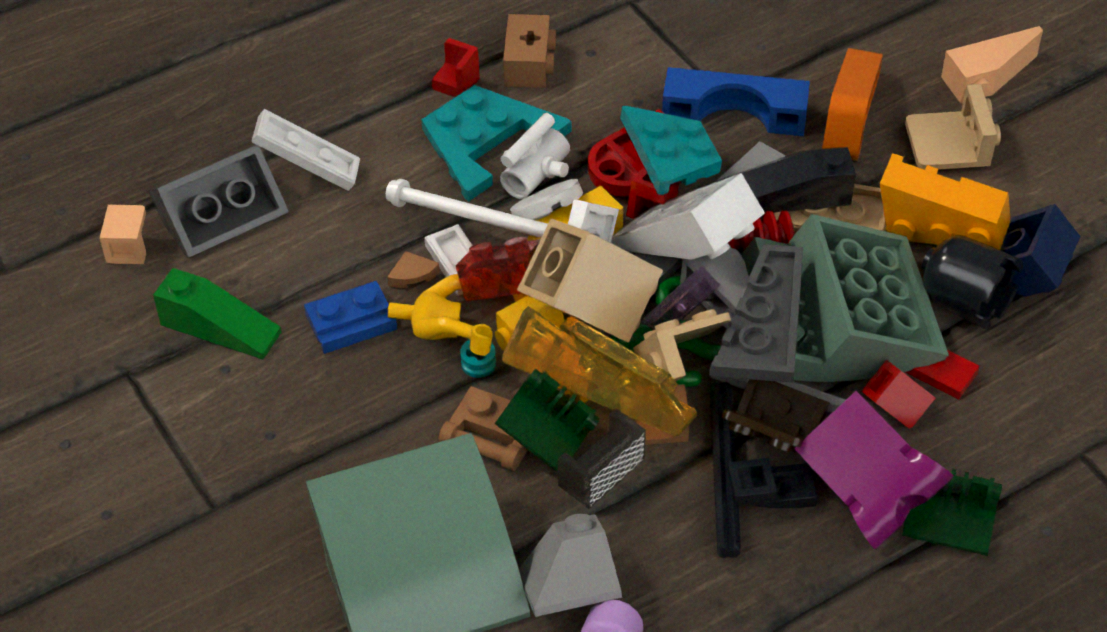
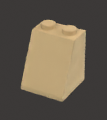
M551 218L517 291L629 343L633 333L640 326L641 316L650 297L657 290L658 280L663 270L588 231Z

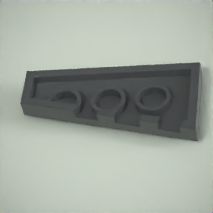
M763 244L747 281L745 293L742 298L740 297L736 306L730 327H727L722 339V346L718 355H715L710 376L794 382L803 247Z

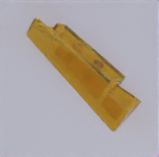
M528 306L522 312L502 355V361L505 364L529 374L535 368L541 373L545 370L548 372L547 375L560 384L559 387L566 386L568 391L673 436H679L697 417V411L694 407L692 408L678 400L673 394L678 384L670 373L571 315L559 328Z

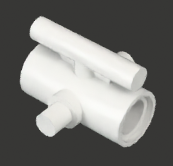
M544 113L501 157L502 164L507 167L501 173V184L510 195L517 199L528 197L546 177H565L568 174V164L561 161L569 154L570 145L563 134L551 128L555 120L549 113Z

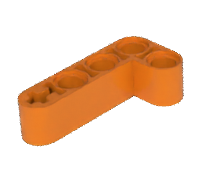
M853 48L847 49L832 92L822 149L848 147L852 161H858L866 119L880 75L883 54Z

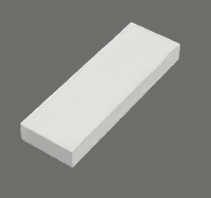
M266 109L260 113L252 137V143L347 191L354 186L360 163L359 157Z

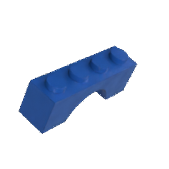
M668 67L663 92L662 112L701 121L704 117L716 111L740 110L757 117L764 124L768 133L804 136L810 81Z

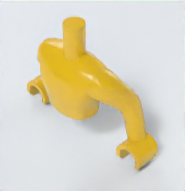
M487 268L481 274L450 275L422 292L414 305L389 302L387 317L411 320L413 334L420 339L457 338V335L470 339L471 352L476 355L485 356L491 349L493 335L491 328L486 324L472 326L461 322L462 303L449 301L446 298L456 290L464 288H480L479 292L482 296L495 298L500 291L501 274L494 268Z

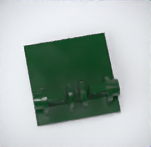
M535 368L494 424L557 473L561 474L589 431L591 432L598 424L600 418L595 415L596 409H591L581 400L575 404L573 402L577 397L575 393L569 398L563 395L567 390L566 386H563L558 391L557 388L560 384L547 375L548 372L544 370L541 373Z
M952 468L951 473L954 477L929 501L911 509L905 519L902 536L988 556L1002 484L995 483V478L992 477L986 479L973 476L972 479H969V472L966 471L964 477L956 476L957 469Z

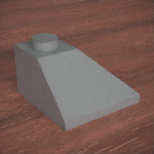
M574 514L567 517L565 521L553 523L519 568L524 591L535 617L622 598L606 533L595 514Z

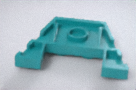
M473 85L421 119L423 132L438 156L444 159L449 168V174L454 181L458 182L461 187V193L468 202L493 185V175L476 163L475 160L521 129L527 131L544 113H549L553 116L555 123L551 127L552 129L559 131L563 136L572 132V121L568 118Z

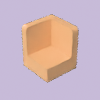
M108 205L99 237L106 263L144 264L146 249L141 232L146 210L143 205Z

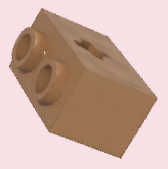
M508 14L503 58L504 87L546 88L547 74H554V53H549V50H556V30L550 29V15Z

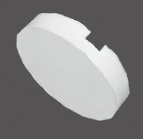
M570 179L549 186L522 199L513 205L510 211L512 215L537 220L550 215L553 209L560 205L567 207L572 204L574 199L578 200L582 196L583 191L578 179Z

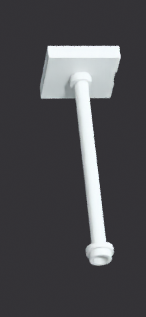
M404 179L392 180L386 188L387 201L397 207H402L407 202L542 238L548 225L536 220L410 188L409 182ZM574 199L568 225L588 231L611 243L619 209Z

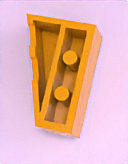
M892 153L880 181L887 232L907 236L909 242L939 245L951 236L962 235L998 250L1001 249L1011 221L1008 192L961 177L960 182L937 174L938 168L927 165L924 170L902 162L903 156Z

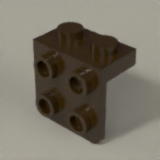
M749 379L738 409H724L722 417L731 421L729 426L731 430L750 437L756 436L761 438L763 433L770 436L767 444L787 452H797L794 448H801L804 439L823 422L830 402L776 381Z

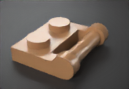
M470 386L451 419L443 424L438 437V442L469 434L463 431L466 429L507 444L508 446L505 447L473 435L480 455L501 462V467L511 471H515L528 451L523 445L494 424L511 400Z

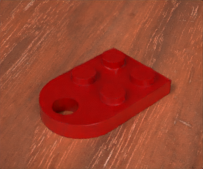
M658 109V110L655 111V112L663 113L660 109ZM624 127L600 140L592 147L588 156V174L596 187L602 186L609 194L629 196L631 181L644 165ZM613 170L618 172V174L610 176L602 172Z

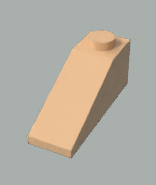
M1038 26L947 50L941 77L960 104L963 103L967 85L981 84L985 97L992 96L1037 57L1043 29Z

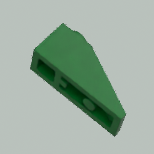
M175 268L171 269L153 294L161 326L260 359L265 358L282 332L279 325L208 279Z

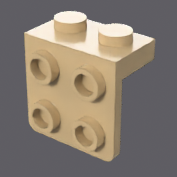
M981 84L966 86L961 111L912 114L906 117L905 126L918 168L925 170L927 165L938 168V170L991 166L994 148L1000 144L1001 132L999 125L993 122L992 103L989 98H985Z
M715 309L706 310L693 315L692 320L679 324L678 319L670 320L656 325L655 330L643 334L645 340L633 348L637 358L635 371L639 382L642 385L645 384V387L669 386L686 376L676 344L714 332L731 321L729 312L717 315Z

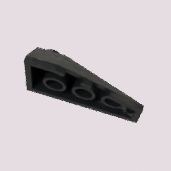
M848 147L799 151L740 172L765 213L766 211L775 213L852 204L856 172ZM723 178V179L714 181V182H712V183H709V184L700 186V187H698V189H699V188H702V187H705V186H707V185L713 184V183H715V182L724 180V179H726V178Z

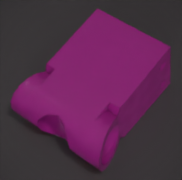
M857 391L848 397L804 439L801 448H794L849 507L864 537L875 550L902 526L911 509L929 501L954 477L952 473L936 461L913 449Z

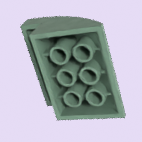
M811 214L788 244L754 237L741 254L742 259L745 261L748 276H750L763 244L803 247L794 380L834 382L869 379L875 375L886 360L902 372H906L916 367H924L943 361L949 356L907 236Z
M472 433L306 481L309 502L321 534L326 565L349 632H484L530 617V609L508 532Z

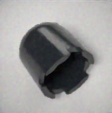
M955 235L941 242L936 248L929 249L922 261V268L925 269L923 286L932 301L969 322L988 330L991 328L989 320L993 316L1001 319L1010 306L1019 287L1017 284L1012 283L1015 271H1023V261L975 239Z

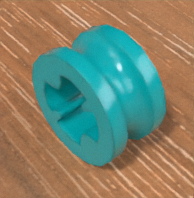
M470 340L466 341L460 350L462 370L465 374L475 378L490 375L496 367L495 346L491 342L490 352L485 356H480L483 360L478 361L475 357L476 354L470 350Z

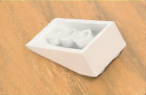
M740 173L669 199L664 205L659 203L651 206L612 236L611 243L627 252L689 260L707 255L709 259H713L730 248L728 242L731 239H739L755 229L753 222L765 214L744 176Z

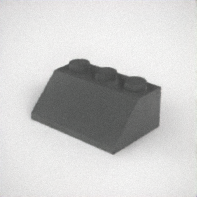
M258 145L244 149L149 191L164 226L187 258L289 212Z

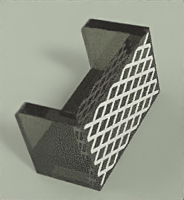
M614 409L609 414V432L577 460L567 453H563L558 458V486L586 508L590 509L645 460L646 430L620 410Z

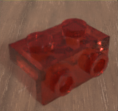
M517 237L506 241L504 245L492 246L490 242H483L471 246L469 252L455 265L464 299L466 301L523 294L517 291L541 239L528 241L527 237Z

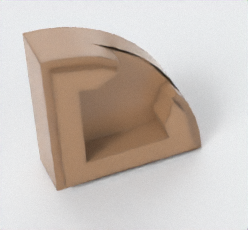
M405 251L387 277L388 286L408 288L407 284H414L423 280L427 283L440 272L439 263Z

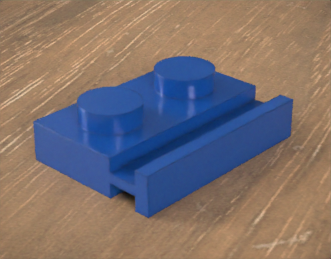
M377 280L304 304L305 315L318 342L322 346L324 354L397 330L396 318L387 317L389 304Z

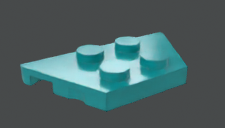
M622 106L620 119L658 195L669 193L670 184L680 180L682 184L687 186L697 182L699 178H707L720 173L722 159L701 121L631 106Z

